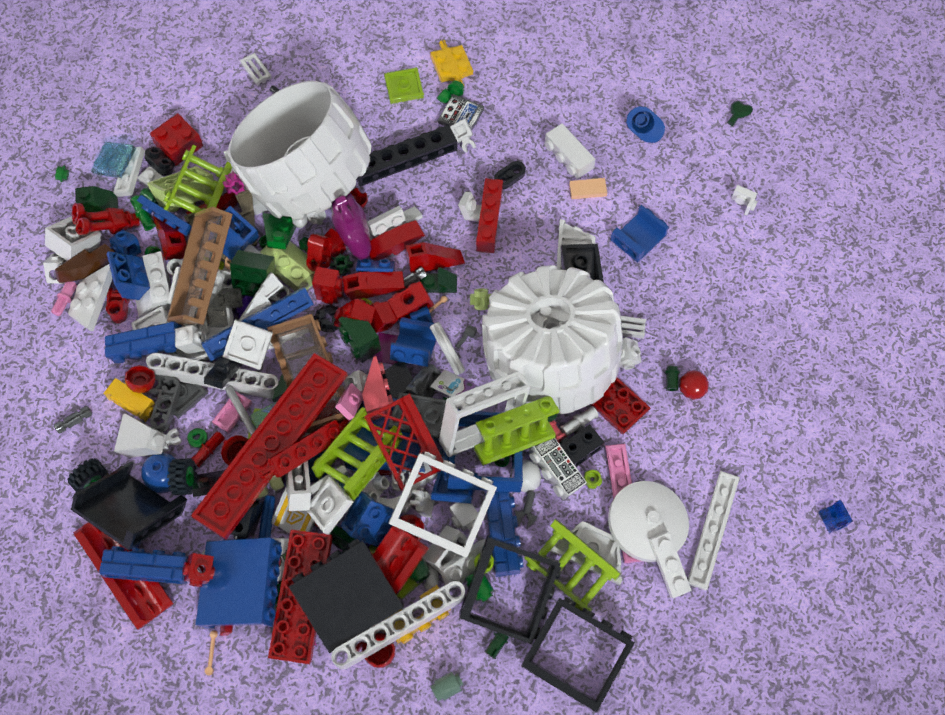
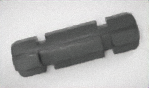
M419 267L415 270V273L412 272L404 277L405 288L407 289L412 283H417L419 278L423 279L426 277V271Z
M88 406L80 408L79 412L75 411L63 418L62 422L54 423V428L60 434L66 431L67 427L71 428L83 421L84 417L92 416V411Z

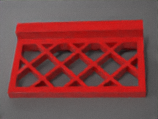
M410 394L364 416L401 491L405 487L400 478L402 470L412 471V469L403 467L406 456L415 459L418 457L408 453L411 442L419 445V453H423V455L424 452L436 456L435 460L443 463L444 460ZM399 405L402 411L400 419L389 416L391 408ZM376 415L385 417L382 428L374 426L371 418ZM388 419L399 422L396 433L385 430ZM401 424L410 427L411 433L409 438L399 434ZM383 433L394 436L391 447L383 444L381 440ZM397 437L408 441L405 451L394 448ZM393 451L403 454L401 465L392 462L391 456ZM429 465L431 471L425 474L418 472L417 475H420V477L415 479L413 485L441 470Z

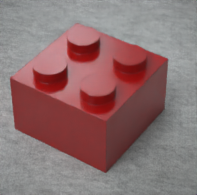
M178 113L149 133L155 146L162 150L175 166L184 161L182 157L186 149L190 151L192 145H195V153L203 147L200 135Z

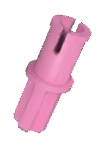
M65 282L63 289L57 294L58 299L51 310L54 315L61 316L67 303L72 301L71 297L78 286L75 282Z

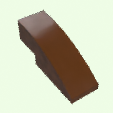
M105 243L91 253L84 249L55 269L57 281L65 283L88 277L108 265L107 252L115 251Z

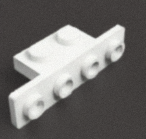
M397 206L367 221L370 240L400 225L415 220L418 221L423 216L415 206L404 212L400 206Z

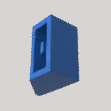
M229 206L225 211L233 215L223 254L231 261L238 250L244 251L249 244L252 245L259 238V234L248 221ZM211 233L210 241L216 239V233Z
M108 251L107 257L113 282L121 297L140 300L150 289L143 258Z

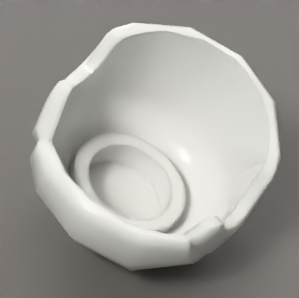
M523 460V484L521 491L526 493L534 491L541 482L540 469L537 464L530 460Z

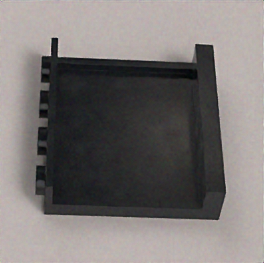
M356 538L347 544L348 548L342 552L337 550L330 554L328 561L315 563L310 567V572L305 575L301 572L292 578L293 582L289 585L291 592L329 653L404 608L403 600L400 596H397L367 547L365 538L360 541Z

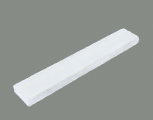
M723 471L719 472L689 573V585L705 591L708 590L740 478L738 476Z

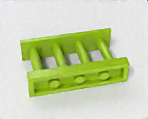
M192 145L190 151L186 149L182 160L185 162L171 192H167L163 200L166 202L164 210L167 211L171 203L194 214L205 210V208L201 209L176 197L177 189L204 201V204L207 205L206 209L210 207L216 208L224 189L222 182L226 181L225 175L230 174L232 170L231 163L226 162L224 167H217L193 155L196 148L195 145ZM189 162L215 173L219 177L218 180L212 181L188 169ZM185 175L210 187V190L213 191L212 194L207 195L182 183L183 176Z
M546 396L476 422L484 442L474 445V451L482 466L554 439L556 433L548 422V417L559 413L560 410L552 397Z
M363 407L356 413L354 418L351 419L323 455L316 459L312 467L316 478L320 479L324 473H327L345 484L343 488L352 500L357 498L386 462L378 445L373 446L356 436L362 427L371 431L364 418L367 412ZM393 425L388 431L396 433L397 426ZM383 433V444L391 447L394 436ZM397 437L394 448H397L403 439ZM351 442L370 453L365 461L361 462L343 450ZM340 458L358 470L352 477H348L331 467L333 462Z
M555 519L550 525L554 529L552 531L553 535L538 553L546 556L559 539L565 538L570 543L568 545L569 548L558 560L561 563V570L575 553L581 551L586 556L584 558L585 562L566 585L558 579H555L554 584L576 602V608L583 610L585 607L592 611L593 609L588 605L608 580L610 581L612 578L617 580L622 573L560 521ZM524 557L528 561L526 565L534 572L538 570L546 577L548 570L540 564V561ZM597 565L602 569L600 572L601 576L582 599L579 598L572 590L591 566Z

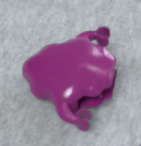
M350 193L346 196L337 197L331 206L332 223L351 253L359 259H366L370 255L371 242L364 209Z

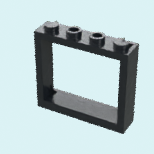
M487 535L461 606L459 619L532 644L533 640L540 633V627H538L540 620H544L547 614L548 607L545 606L547 600L553 597L555 587L552 586L555 579L560 577L561 563L556 559ZM495 546L550 565L526 632L471 612Z
M565 596L564 600L558 599L521 667L597 713L635 642L631 640L633 638L632 635L623 630L620 633L612 629L614 626L612 623L605 619H602L601 622L593 618L595 613L585 607L583 610L576 608V602ZM562 607L626 644L596 700L532 661Z

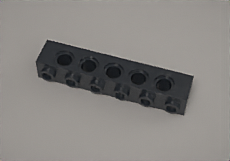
M446 125L438 127L433 131L422 133L417 137L406 139L398 144L389 145L387 148L379 151H373L369 155L370 163L363 176H358L356 179L359 187L457 151V139L450 126Z

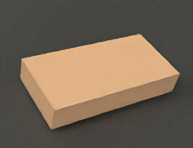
M605 178L569 181L571 199L607 196Z

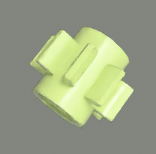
M475 289L474 294H470V305H474L476 310L488 309L489 297L491 296V294H488V289Z

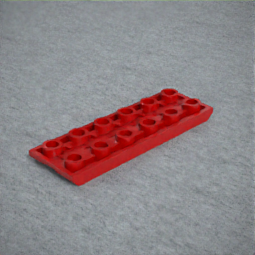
M618 377L615 382L611 383L602 398L590 404L623 435L651 409Z
M89 522L73 532L98 572L105 549L111 550L113 546L125 548ZM102 576L137 630L174 604L159 582L104 578Z
M392 526L373 556L398 595L429 548L408 532ZM363 642L357 644L356 651H360Z
M299 530L290 531L268 654L269 659L303 664L311 663L317 633L291 592L289 585L293 582L292 578L301 572L304 575L311 571L310 567L319 561L322 563L326 562L331 552L332 535Z

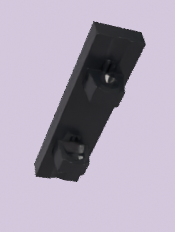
M223 356L221 358L218 357L215 365L204 377V384L223 389L242 364Z

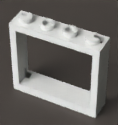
M518 371L447 398L439 443L448 457L484 442L476 424L457 431L460 418L507 400L504 412L526 403L530 385L521 372Z
M424 452L423 455L419 453L388 524L467 558L497 487L492 485L493 481L482 477L481 480L473 477L475 473L463 468L462 471L455 469V464L444 460L441 463L435 460L436 456ZM423 462L487 490L464 547L398 519Z

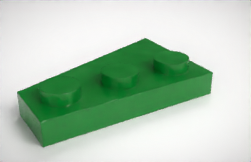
M263 213L267 248L286 250L296 229L292 218L282 216L279 219L272 214Z

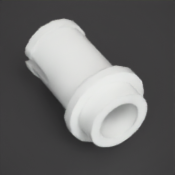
M401 472L400 478L403 484H406L407 480ZM392 475V488L396 491H401Z

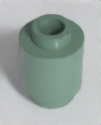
M451 671L435 680L434 684L430 687L439 702L442 699L445 701L461 692L460 686L464 684L458 673L454 675Z

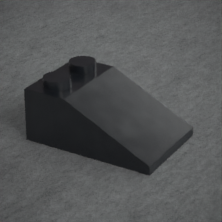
M598 244L561 245V270H567L571 267L588 272L591 279L604 282Z

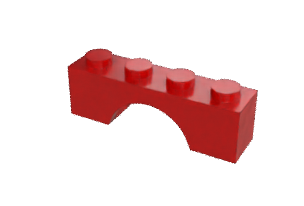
M485 178L476 240L477 252L495 253L503 180Z

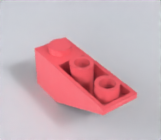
M376 356L373 357L362 393L367 415L393 402L392 395L387 394V390H390L387 378L383 379L382 374H386L383 363H379ZM376 415L371 420L382 418V416Z

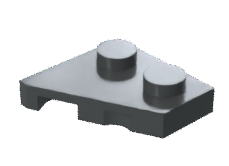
M429 364L428 367L424 366L409 383L406 390L413 395L433 398L436 389L430 386L439 377L441 372L433 364Z

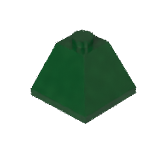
M96 186L75 188L76 203L83 204L86 212L105 211L107 208H118V197L113 191Z

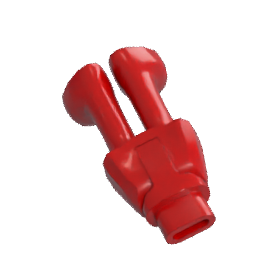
M74 203L72 206V221L76 225L75 229L79 235H87L90 232L109 230L110 234H116L123 229L126 231L133 226L140 225L139 218L136 217L135 213L124 212L120 208H107L105 211L86 212L81 203Z

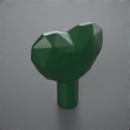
M739 100L734 101L731 104L732 117L727 123L734 126L739 118H744L752 113V106L743 104Z

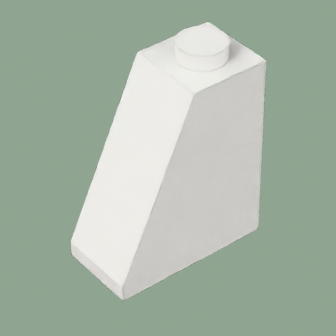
M123 414L114 452L129 458L162 454L166 435L132 416Z

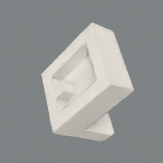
M739 185L736 186L731 198L740 205H747L744 215H748L750 210L754 211L758 202L755 200L756 192Z
M465 192L458 204L464 220L479 221L481 205L476 204L472 192Z

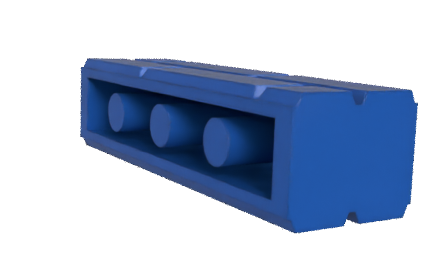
M174 321L105 336V356L114 363H124L125 359L139 360L142 359V356H149L152 353L176 352L178 348L175 347V329L182 328V325Z
M495 491L487 510L490 536L521 547L520 536H515L514 529L518 528L517 516L512 515V508H515L514 496H510L509 492ZM498 546L494 547L492 553L495 577L520 574V568H524L522 555L518 556L515 552Z
M113 546L111 550L105 549L103 552L99 574L104 578L184 585L188 583L184 581L185 575H182L183 565L185 562H188L186 553L173 552V555H168L162 550H153L152 553H145V550L140 548L124 551L125 548Z

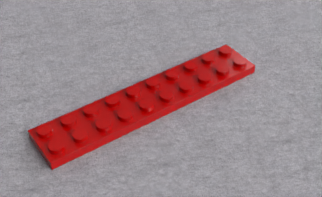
M314 353L201 501L191 517L226 540L274 476L272 474L263 480L261 478L262 475H259L260 471L269 467L267 459L303 437L348 376L347 372Z

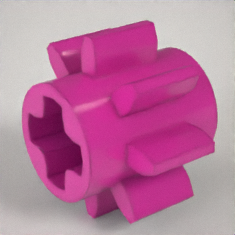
M234 171L225 175L226 181L222 183L229 194L233 192L238 195L241 191H245L243 182Z

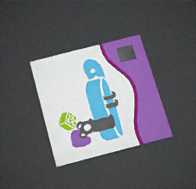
M444 370L430 387L452 397L475 388L476 384Z

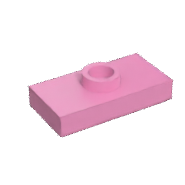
M350 383L335 406L349 421L354 418L363 401L362 392Z
M235 391L247 411L252 401ZM230 399L212 421L214 425L228 434L241 419Z

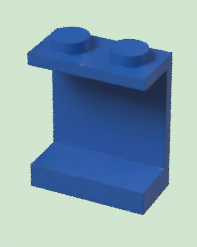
M641 205L637 215L621 230L616 228L612 232L611 241L638 263L667 236L669 226H667L664 220L656 217L650 209Z
M402 317L396 343H391L390 360L428 367L437 342L430 329V326L435 323Z

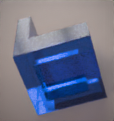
M838 500L832 506L818 512L829 534L847 527L853 522L842 500Z

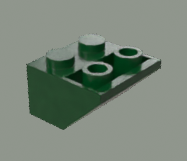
M238 250L230 262L233 293L254 297L268 274L272 272L275 275V257Z
M346 317L338 319L340 323L338 327L341 333L340 337L345 345L349 344L351 347L350 351L355 359L359 358L363 363L381 351L379 336L368 321Z

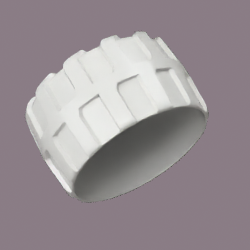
M313 80L287 86L258 104L238 125L228 147V157L231 159V166L249 192L273 216L279 219L282 216H288L293 220H301L305 214L314 211L319 214L329 209L337 197L349 194L356 186L357 177L363 176L370 163L369 155L371 153V142L351 108L332 86L325 82Z
M555 265L540 266L535 272L528 274L519 272L511 276L507 285L500 291L495 289L489 297L488 312L482 316L484 354L490 376L493 380H497L518 371L521 372L530 385L525 404L549 396L552 397L560 410L557 414L571 413L598 401L603 397L611 383L615 382L620 367L623 333L620 309L614 302L612 291L604 282L591 279L588 272L571 267L567 270H561Z

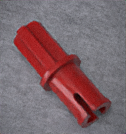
M215 432L205 444H201L202 447L191 458L192 461L200 468L211 454L214 455L213 451L225 437L220 432Z

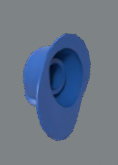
M638 106L633 108L627 115L626 122L628 128L642 141L655 143L662 139L665 133L664 122L651 109L645 106Z

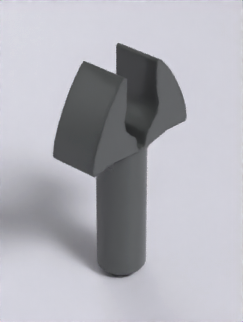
M528 491L523 511H515L518 527H520L521 519L525 515H527L528 519L526 529L530 528L537 519V516L531 513L535 498V492Z

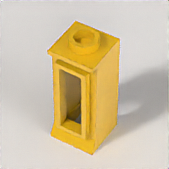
M116 378L103 393L109 401H113V403L143 419L144 422L152 416L155 407L154 401L142 393L132 392L125 383Z

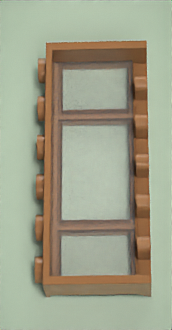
M215 207L195 213L167 322L175 321L183 327L191 324L204 325L233 214Z
M312 314L267 327L268 331L273 332L270 342L287 388L314 353L334 363L331 353L326 352L325 347H327L325 337L319 334L321 330L318 320H314ZM343 385L337 389L306 433H312L332 420L336 419L338 423H341L347 419L335 408L345 390Z

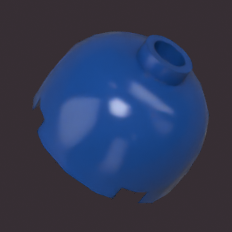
M163 452L162 454L148 457L141 468V477L145 486L160 494L170 492L169 478H167L169 474L168 468H170V462L176 458L171 454Z

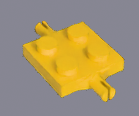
M441 40L439 42L441 50L430 52V58L440 82L456 80L463 84L462 79L464 77L473 75V69L462 45L450 48L445 40L443 42Z

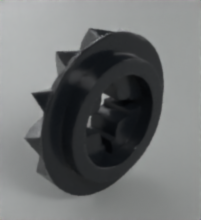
M330 303V305H322L319 310L317 309L314 320H318L321 331L334 332L338 330V327L334 326L335 318L333 316L339 308L338 306H333ZM326 313L332 316V323L325 319Z

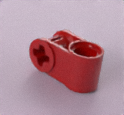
M311 234L309 237L306 265L311 271H316V267L328 268L330 266L333 245L330 237L318 234Z
M109 288L106 312L114 323L119 324L127 319L130 299L122 298L117 289Z

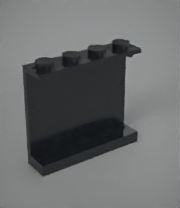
M132 461L124 466H120L112 473L106 474L98 481L92 482L84 489L78 490L72 497L73 502L70 509L128 550L181 516L187 502V498L182 495L169 502L130 475L133 467Z

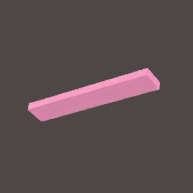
M625 444L605 446L613 499L624 487L632 484ZM622 550L624 563L642 562L629 556Z

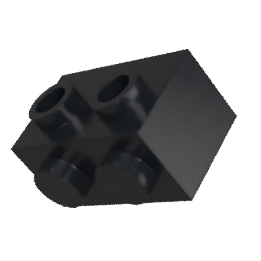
M590 424L585 428L584 426L578 428L574 432V436L571 438L566 437L559 442L575 467L603 449L605 442Z

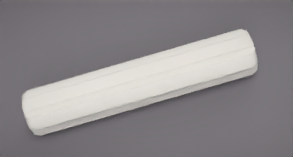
M436 322L430 326V329L454 373L460 375L465 371V368L441 324Z

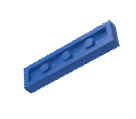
M140 195L137 201L143 205V210L150 214L155 212L153 216L162 222L166 219L165 223L174 229L179 227L177 231L183 235L188 236L190 234L191 225Z

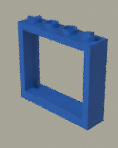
M477 411L460 418L458 426L469 427L476 424V422L500 413ZM522 451L512 454V478L473 477L480 480L482 477L493 481L492 485L497 487L496 491L521 492L523 484ZM445 453L444 460L455 464V455L448 457ZM444 472V480H447L448 489L487 491Z

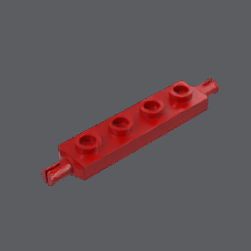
M335 419L267 459L269 467L260 471L259 475H262L261 478L263 480L272 474L277 478L282 477L327 449L350 421L345 419L338 423Z

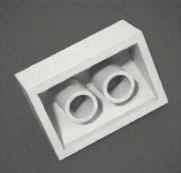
M161 251L142 256L150 289L140 300H135L139 318L162 305L166 307L167 311L170 310L171 305L167 301L171 289V281L167 271V263Z

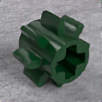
M340 253L338 256L332 257L333 263L330 264V269L339 270L342 278L347 273L351 274L350 268L354 266L353 262L350 261L349 255L345 257Z

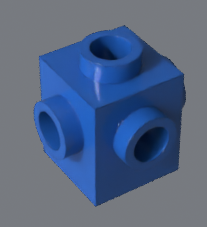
M124 229L109 238L110 248L116 253L136 256L142 252L138 238Z

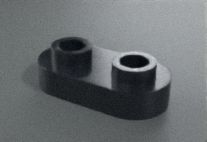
M150 147L145 150V160L157 173L161 175L173 173L174 163L162 150L157 147Z
M513 161L494 175V179L506 181L503 183V189H507L525 176L526 167L520 161Z

